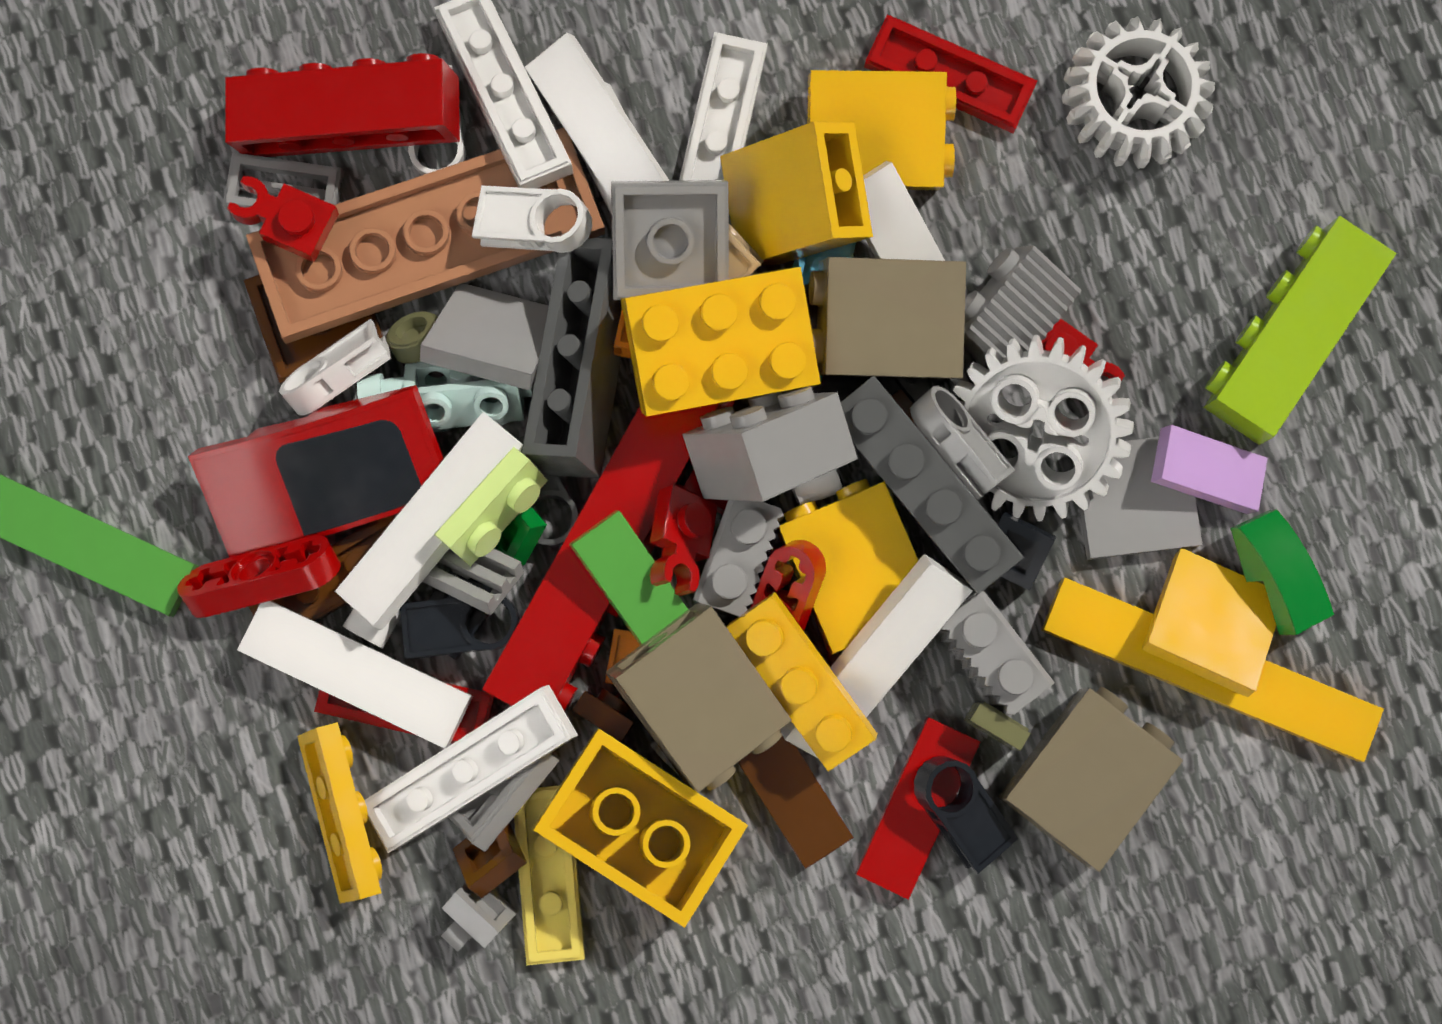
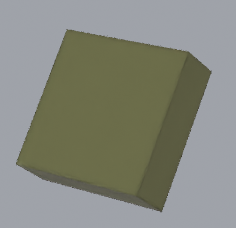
M986 702L973 703L964 718L965 722L1011 750L1021 751L1031 734L1028 732L1029 729Z

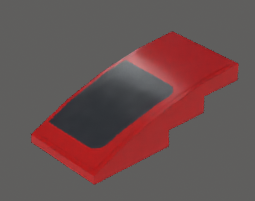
M417 385L319 408L307 417L258 428L247 437L201 447L188 456L229 557L308 536L334 534L398 514L444 459Z

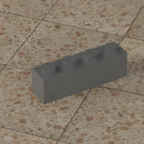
M588 238L581 247L571 252L558 253L522 454L547 475L586 478L601 477L621 363V356L614 354V342L622 305L621 300L613 299L612 239Z
M872 376L841 402L855 447L976 594H980L1024 558L875 376Z

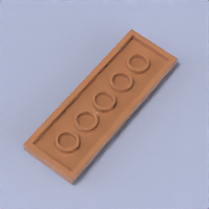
M565 128L558 129L556 132L569 156L574 173L537 189H565L573 192L585 204L592 216V230L589 238L604 235L605 228L571 138ZM499 149L335 204L339 215L315 263L264 241L259 234L260 230L246 234L279 332L285 344L554 252L482 247L480 245L481 239L472 237L481 186L518 187L501 150ZM565 205L553 210L545 222V235L557 237L569 232L575 225L578 217L577 207Z

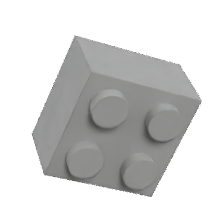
M811 386L792 389L784 393L776 392L749 397L747 399L750 406L736 412L734 407H726L707 413L700 417L703 426L683 434L704 499L764 502L858 459L838 393H813Z

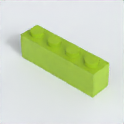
M1338 216L1324 229L1317 225L1311 229L1296 251L1298 255L1303 257V260L1295 272L1292 274L1285 270L1267 293L1266 298L1273 302L1264 318L1261 319L1255 315L1238 336L1235 343L1243 349L1231 365L1227 361H1223L1205 386V389L1213 394L1203 408L1258 445L1275 437L1397 254L1341 216Z

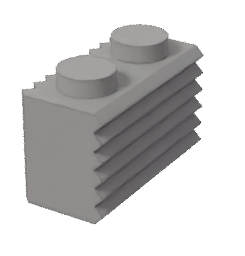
M1034 245L1016 247L1014 250L1011 247L1005 249L989 266L987 273L992 278L980 293L973 291L965 297L964 350L971 354L973 359L977 360L986 369H988L985 355L988 349L994 348L1005 358L1007 357V345L1010 339L1015 338L1023 352L1029 351L1034 335H1039L1041 341L1045 339L1047 333L1053 329L1054 324L1060 320L1061 315L1067 312V308L1081 294V289Z
M728 500L710 550L709 558L706 561L693 598L694 605L699 602L712 606L716 613L733 619H737L750 609L751 604H753L752 599L757 592L756 588L760 583V577H762L764 572V566H766L768 561L767 556L772 553L771 545L775 544L776 534H778L780 528L779 524L783 522L784 514L781 508L764 502Z
M984 590L961 604L938 632L942 634L941 642L949 643L948 651L956 652L955 660L963 661L962 669L970 670L969 678L976 679V687L983 688V696L990 697V705L997 706V710L1005 715H1015L1055 683Z

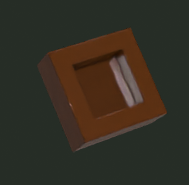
M602 688L597 697L584 691L572 710L620 742H624L636 723L626 716L630 706L604 688Z
M509 823L485 852L472 844L467 838L453 848L468 889L480 898L486 896L527 863Z

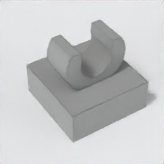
M465 883L442 907L455 921L441 937L457 952L472 937L485 949L514 918L518 911L494 889L483 898H480L468 889Z

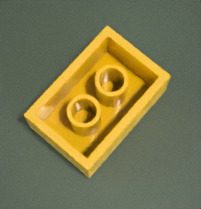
M801 267L620 298L641 413L645 416L821 384Z
M597 729L532 830L685 928L748 825L601 729Z

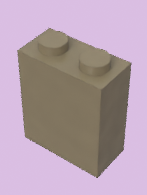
M827 257L819 261V271L812 270L809 279L810 305H818L817 329L811 328L819 376L963 378L966 262Z
M699 602L605 672L685 784L696 792H700L705 787L707 790H713L724 784L736 771L733 765L751 751L753 754H759L769 749L781 738L782 733L780 729L792 721L712 606Z
M1101 686L1096 692L1091 688L1079 689L998 796V798L1086 867L1097 872L1102 870L1183 762V759L1170 750L1175 742L1168 735L1148 722L1141 728L1124 714L1129 708L1127 704Z

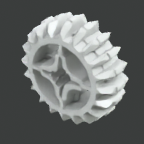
M1137 16L1129 21L1126 31L1115 20L1108 25L1105 35L1098 31L1092 33L1086 42L1087 48L1081 47L1076 50L1072 57L1075 66L1069 67L1064 76L1065 83L1071 87L1065 90L1062 95V102L1065 105L1075 107L1066 117L1067 125L1085 124L1077 139L1079 143H1085L1094 136L1099 141L1094 150L1095 158H1101L1108 148L1116 150L1114 155L1116 167L1122 166L1130 153L1133 154V160L1138 169L1145 168L1151 156L1161 165L1168 162L1172 156V151L1177 154H1183L1191 145L1189 138H1198L1204 131L1205 124L1201 119H1207L1213 110L1214 104L1205 98L1210 97L1214 92L1215 82L1202 79L1210 69V61L1194 62L1193 57L1199 50L1198 42L1183 47L1179 43L1182 37L1181 28L1174 29L1169 36L1161 33L1163 28L1161 18L1154 20L1148 30H1144ZM1125 56H1138L1150 59L1142 65H1131L1122 60L1118 63L1112 61ZM1164 69L1170 74L1176 84L1179 102L1174 100L1176 94L1169 90L1163 81ZM1148 76L1150 81L1144 88L1146 94L1141 99H1137L1133 107L1128 109L1127 104L1133 97L1130 92L1136 86H1140L1144 78ZM1097 82L1104 85L1102 91L1108 94L1114 102L1115 112L1113 117L1105 110L1099 99ZM1136 119H1146L1154 124L1161 121L1166 125L1152 130H1139L1127 127L1131 121Z

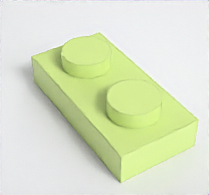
M513 447L434 535L471 567L479 557L487 555L496 547L501 538V532L519 513L525 512L536 502L540 489L548 480L530 459Z

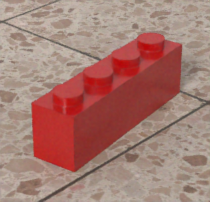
M426 53L412 54L404 62L385 63L374 58H362L353 61L352 66L335 68L322 63H306L299 66V71L278 72L274 69L260 67L248 69L246 75L225 77V143L241 154L278 157L460 142L459 77L443 58H439L436 55Z

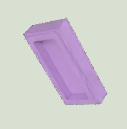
M1169 425L1160 429L1151 482L1245 514L1259 511L1268 458L1186 429Z

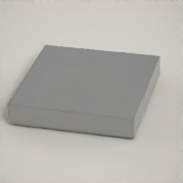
M727 180L611 181L614 300L729 279Z
M461 283L456 287L423 340L420 348V361L531 390L536 378L549 306Z
M1159 437L1126 441L1131 445L1129 457H1113L1123 467L1121 477L1118 479L1103 475L1109 485L1107 495L1104 497L1090 489L1088 490L1090 497L1089 508L1085 511L1080 508L1087 560L1192 548L1203 545L1196 497L1151 482Z

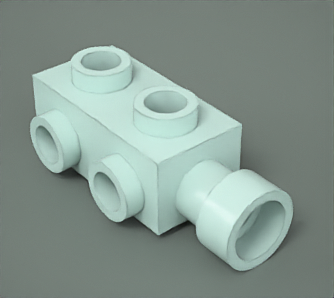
M424 362L405 364L404 377L384 379L383 374L380 373L366 375L357 382L358 399L417 385L434 432H445L453 428L472 426L482 412L500 426L508 422L524 420V398L532 397L533 386L531 390H526ZM437 371L443 373L444 376L435 378L428 375V373Z

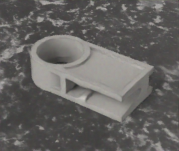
M933 386L910 407L911 416L921 433L929 440L977 500L1015 471L966 411L961 402L945 388Z

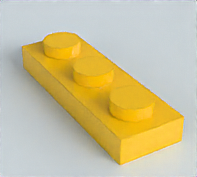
M775 592L726 626L792 720L791 722L828 772L876 740L878 733Z
M338 722L317 727L298 735L297 738L339 903L361 900L382 893L379 880L382 878V865L377 851L369 845L364 826L368 819L367 806L362 794L359 791H355L350 771L353 765V752L346 736L341 735Z

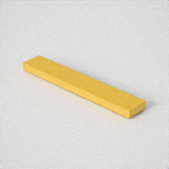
M1064 577L1061 579L1041 631L1352 760L1365 762L1384 711L1383 708L1265 660L1256 691L1247 698L1141 650L1154 615L1153 613Z

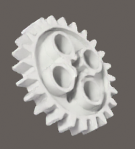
M1034 335L1029 351L1023 352L1019 343L1013 338L1010 339L1007 345V357L1005 358L994 348L988 349L985 355L988 369L975 362L970 364L967 373L974 384L962 380L957 382L953 391L964 400L960 401L988 438L991 441L1007 439L1018 450L1017 456L1006 459L1015 471L990 490L995 494L991 509L996 511L1008 500L1013 502L1014 517L1019 518L1025 506H1033L1037 521H1042L1047 506H1054L1057 514L1063 519L1067 516L1069 501L1071 500L1084 511L1089 508V489L1103 497L1107 495L1109 485L1103 475L1118 479L1121 477L1123 467L1113 457H1129L1131 445L1118 437L1132 434L1134 422L1117 417L1130 409L1131 402L1129 398L1112 399V395L1120 388V378L1116 377L1102 381L1100 377L1105 368L1106 361L1101 359L1089 367L1083 363L1086 353L1085 346H1080L1070 357L1064 354L1063 338L1058 337L1052 350L1047 351L1043 350L1040 336ZM1010 384L1021 385L1029 391L1032 401L1023 406L1012 405L1004 398L1002 389ZM1067 398H1077L1084 402L1089 413L1080 419H1070L1060 412L1058 403ZM996 414L1004 421L994 423L989 420L988 416ZM1034 420L1045 422V432L1042 438L1032 436ZM1083 435L1089 439V442L1081 444L1072 437ZM1054 452L1064 453L1073 460L1075 467L1067 472H1057L1047 465L1045 457Z

